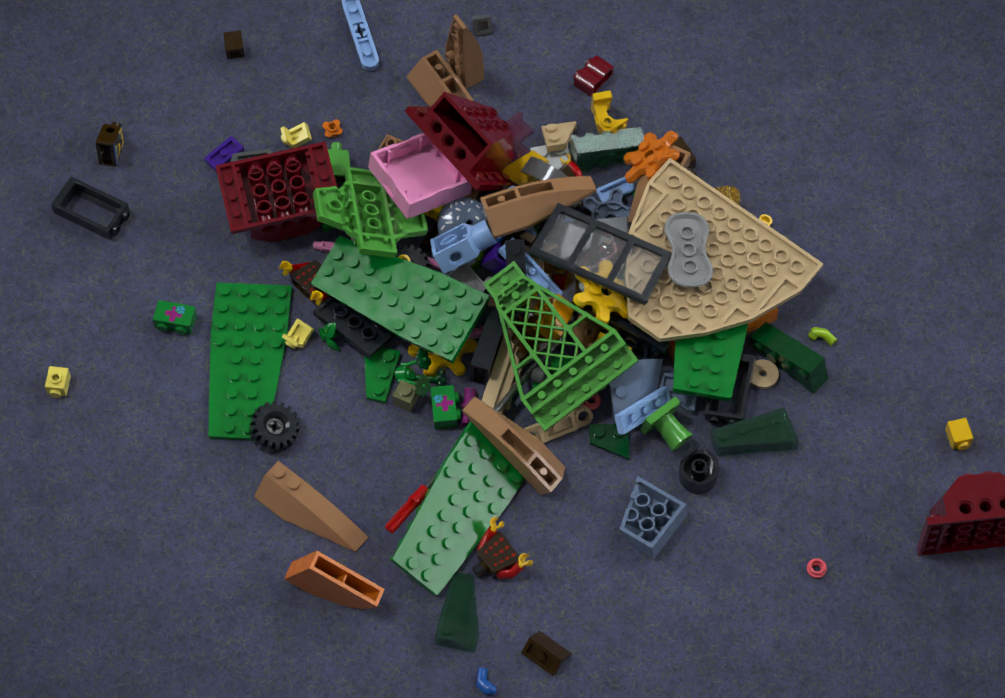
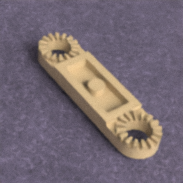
M579 406L546 432L539 423L524 429L529 433H534L535 437L540 439L542 443L575 431L580 427L587 426V424L589 425L592 422L593 413L588 407ZM581 411L587 412V417L584 420H579L578 418Z

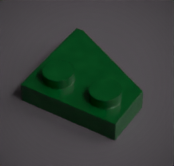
M589 424L590 445L602 448L606 452L614 453L625 460H629L628 432L618 434L616 424Z

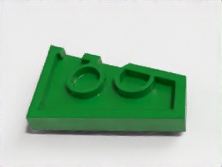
M383 347L370 359L364 355L367 400L386 404L401 351Z

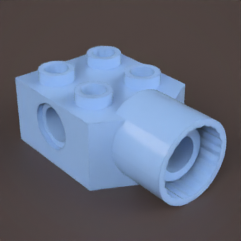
M486 219L473 226L462 223L430 240L433 257L443 274L455 271L464 263L472 262L478 257L480 251L498 243L497 238L494 239Z

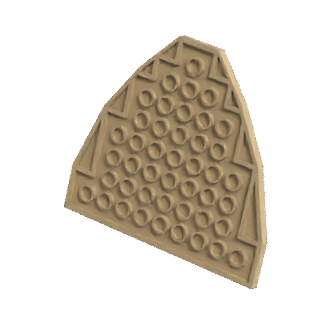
M669 158L647 183L628 234L672 252L671 244L664 229L668 217L680 212L699 214L705 218L709 225V235L705 248L713 267V275L711 280L703 286L684 287L673 282L669 276L667 265L646 305L626 297L628 320L658 342L700 337L753 322L799 295L822 269L823 263ZM633 247L626 259L625 287L642 294L661 259Z

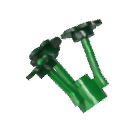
M420 348L418 349L416 360L402 362L401 366L396 368L395 378L398 383L402 380L414 385L415 394L424 397L431 390L430 381H436L438 386H445L447 378L444 368H441L440 373L436 377L423 374L415 375L414 369L409 366L418 364L420 369L428 370L432 363L430 357H428V352Z

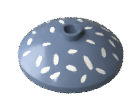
M466 197L447 203L438 216L437 228L439 235L462 223H466L467 220L471 222L472 226L485 220L482 204Z

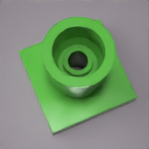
M676 396L648 416L640 429L646 435L656 428L668 444L671 452L678 449L693 436L673 416L680 404Z

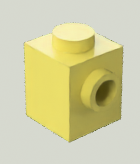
M49 366L45 389L51 397L60 398L61 396H67L71 378L68 368Z

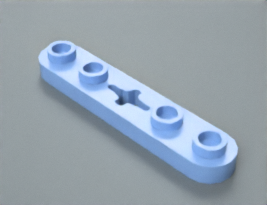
M342 0V8L361 66L367 71H373L379 66V57L360 0ZM358 27H360V30L363 32L362 39L360 34L358 33Z

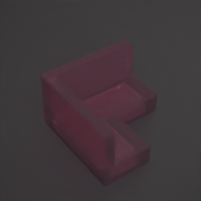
M521 111L506 121L510 125L509 128L513 131V161L531 152L521 143V141L533 133V130L523 121V113Z

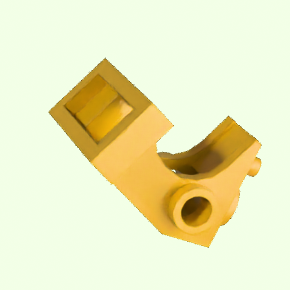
M611 90L593 93L591 100V111L594 115L597 131L605 140L609 137L614 138L620 133V130L624 132L628 124V118L615 120L608 116L607 110H610L612 101Z

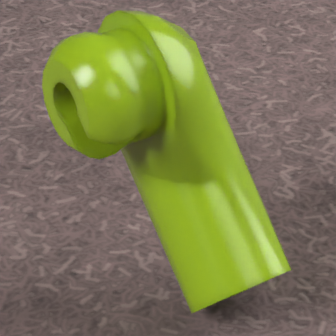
M813 327L808 333L809 338L812 340H817L818 337H821L830 346L838 340L824 328Z

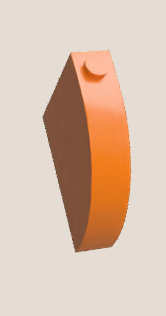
M319 551L291 562L284 580L314 596L357 609L377 607L385 590Z

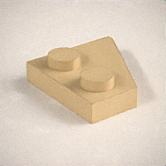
M576 121L541 126L547 152L566 150L568 142L573 137L572 132L577 129Z

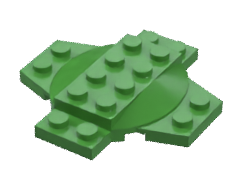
M346 167L344 171L346 182H344L340 189L332 186L315 188L313 192L317 221L345 231L353 238L354 245L358 246L359 254L395 258L397 255L396 242L401 238L424 236L428 231L425 214L422 213L407 219L370 170Z

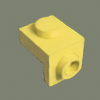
M305 122L290 130L284 126L280 128L282 142L291 148H297L312 140L308 124Z
M297 318L288 334H283L282 338L287 340L285 343L294 349L296 347L303 348L313 333L314 328Z

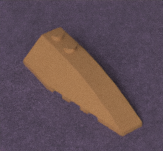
M279 461L265 474L254 495L255 499L282 520L313 532L320 537L329 539L354 552L369 538L323 495Z

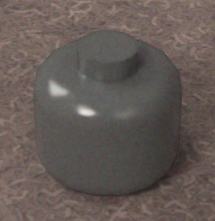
M538 364L533 368L531 378L534 382L541 384L548 378Z

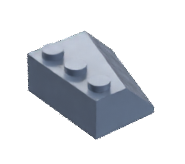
M663 359L639 360L638 363L608 384L614 424H616L614 415L658 389Z
M637 476L636 484L631 493L628 508H626L619 530L638 551L654 560L687 517V507L682 501Z

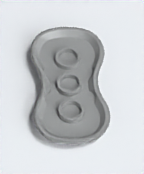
M692 212L675 213L668 217L664 227L672 248V255L668 264L669 276L673 282L680 286H703L711 280L713 275V267L705 248L709 235V225L705 218L699 214Z

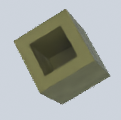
M401 380L392 396L393 405L411 413L419 398V395L415 394V386Z

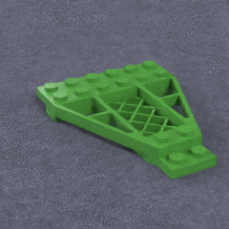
M515 261L483 284L495 300L521 401L545 432L639 362L615 328L603 323L525 276ZM549 298H554L583 316L571 325L566 324L549 301ZM531 300L541 301L540 311L530 310ZM544 301L552 312L543 311ZM527 303L526 309H522L521 307ZM516 311L526 312L524 322L514 321ZM529 313L539 314L538 324L527 323ZM542 315L553 316L551 326L541 325ZM556 317L564 328L554 326ZM588 318L610 332L586 349L573 333V329ZM514 325L523 326L522 335ZM527 326L537 327L536 338L525 336ZM509 328L514 331L530 353L518 365H516L508 334ZM540 328L551 329L549 339L539 338ZM554 330L564 331L563 341L552 340ZM567 332L576 343L566 342ZM525 340L535 341L534 350L531 349ZM538 341L548 343L547 353L537 352ZM552 343L562 344L561 355L550 353ZM565 345L576 346L574 356L564 355ZM580 348L582 353L578 355V349ZM537 355L546 356L545 366ZM550 357L560 358L559 368L548 367ZM563 358L572 359L569 363L562 367ZM535 360L548 378L524 395L518 370L530 361ZM548 370L557 372L551 375Z

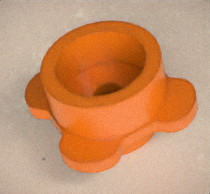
M335 119L331 122L323 123L322 127L325 129L326 137H336L343 133L339 126V120Z

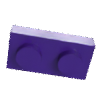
M230 136L204 157V161L217 173L215 165L229 163L233 153L243 152L244 147Z

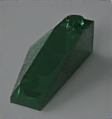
M455 572L452 576L435 634V645L475 653L479 638L474 577L471 574Z

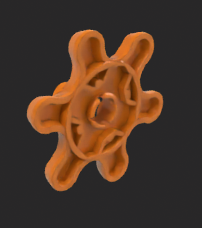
M668 131L660 139H657V136L651 132L645 134L643 137L644 141L640 143L639 149L635 152H628L624 156L625 164L633 165L625 174L626 182L629 184L634 183L644 174H646L649 181L669 158L676 161L680 156V152L670 149V147L678 139V134L674 131Z

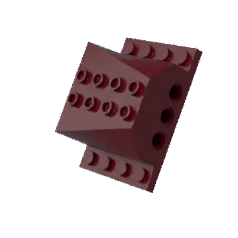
M444 91L431 107L408 106L404 112L476 190H503V185H508V188L513 186L510 177L502 172L513 160V131L509 128L510 125L497 115L498 112L493 107Z
M326 141L215 165L231 235L250 231L251 239L270 243L308 235L324 224L317 221L313 192L315 188L337 187Z
M985 471L975 475L966 473L959 476L930 509V516L926 518L918 543V556L1005 547V476L1000 472L993 473L992 471Z

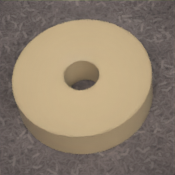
M757 360L752 386L763 390L773 387L777 383L779 376L776 365L769 360ZM764 372L766 376L762 377L760 373Z

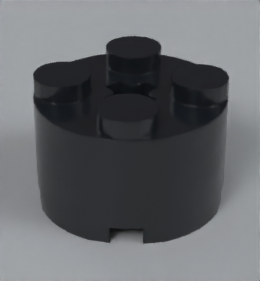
M696 448L687 451L682 456L679 466V481L687 491L694 494L710 491L716 485L718 479L719 463L717 457L706 449L697 450Z

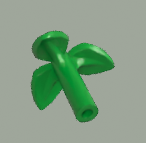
M329 323L323 329L320 327L319 334L322 341L326 340V345L330 349L340 352L341 349L333 341L335 337L339 336L335 332L336 323Z

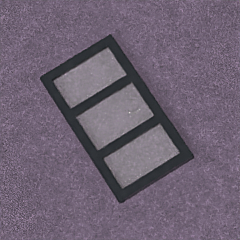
M557 203L529 250V254L643 305L648 303L672 255L670 251L560 203Z

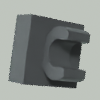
M490 14L472 17L475 36L492 33Z

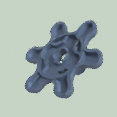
M619 188L612 189L609 193V199L605 202H599L591 196L583 200V206L591 212V217L594 219L623 216L628 218L631 207H627L622 203L623 191Z

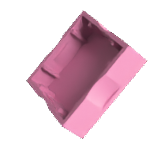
M424 132L404 142L392 144L370 153L368 168L407 219L471 194L472 185Z

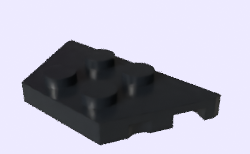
M610 313L607 325L615 328L627 346L632 348V352L638 360L654 359L659 353L665 352L669 347L668 343L658 342L643 330L630 324V322H626Z

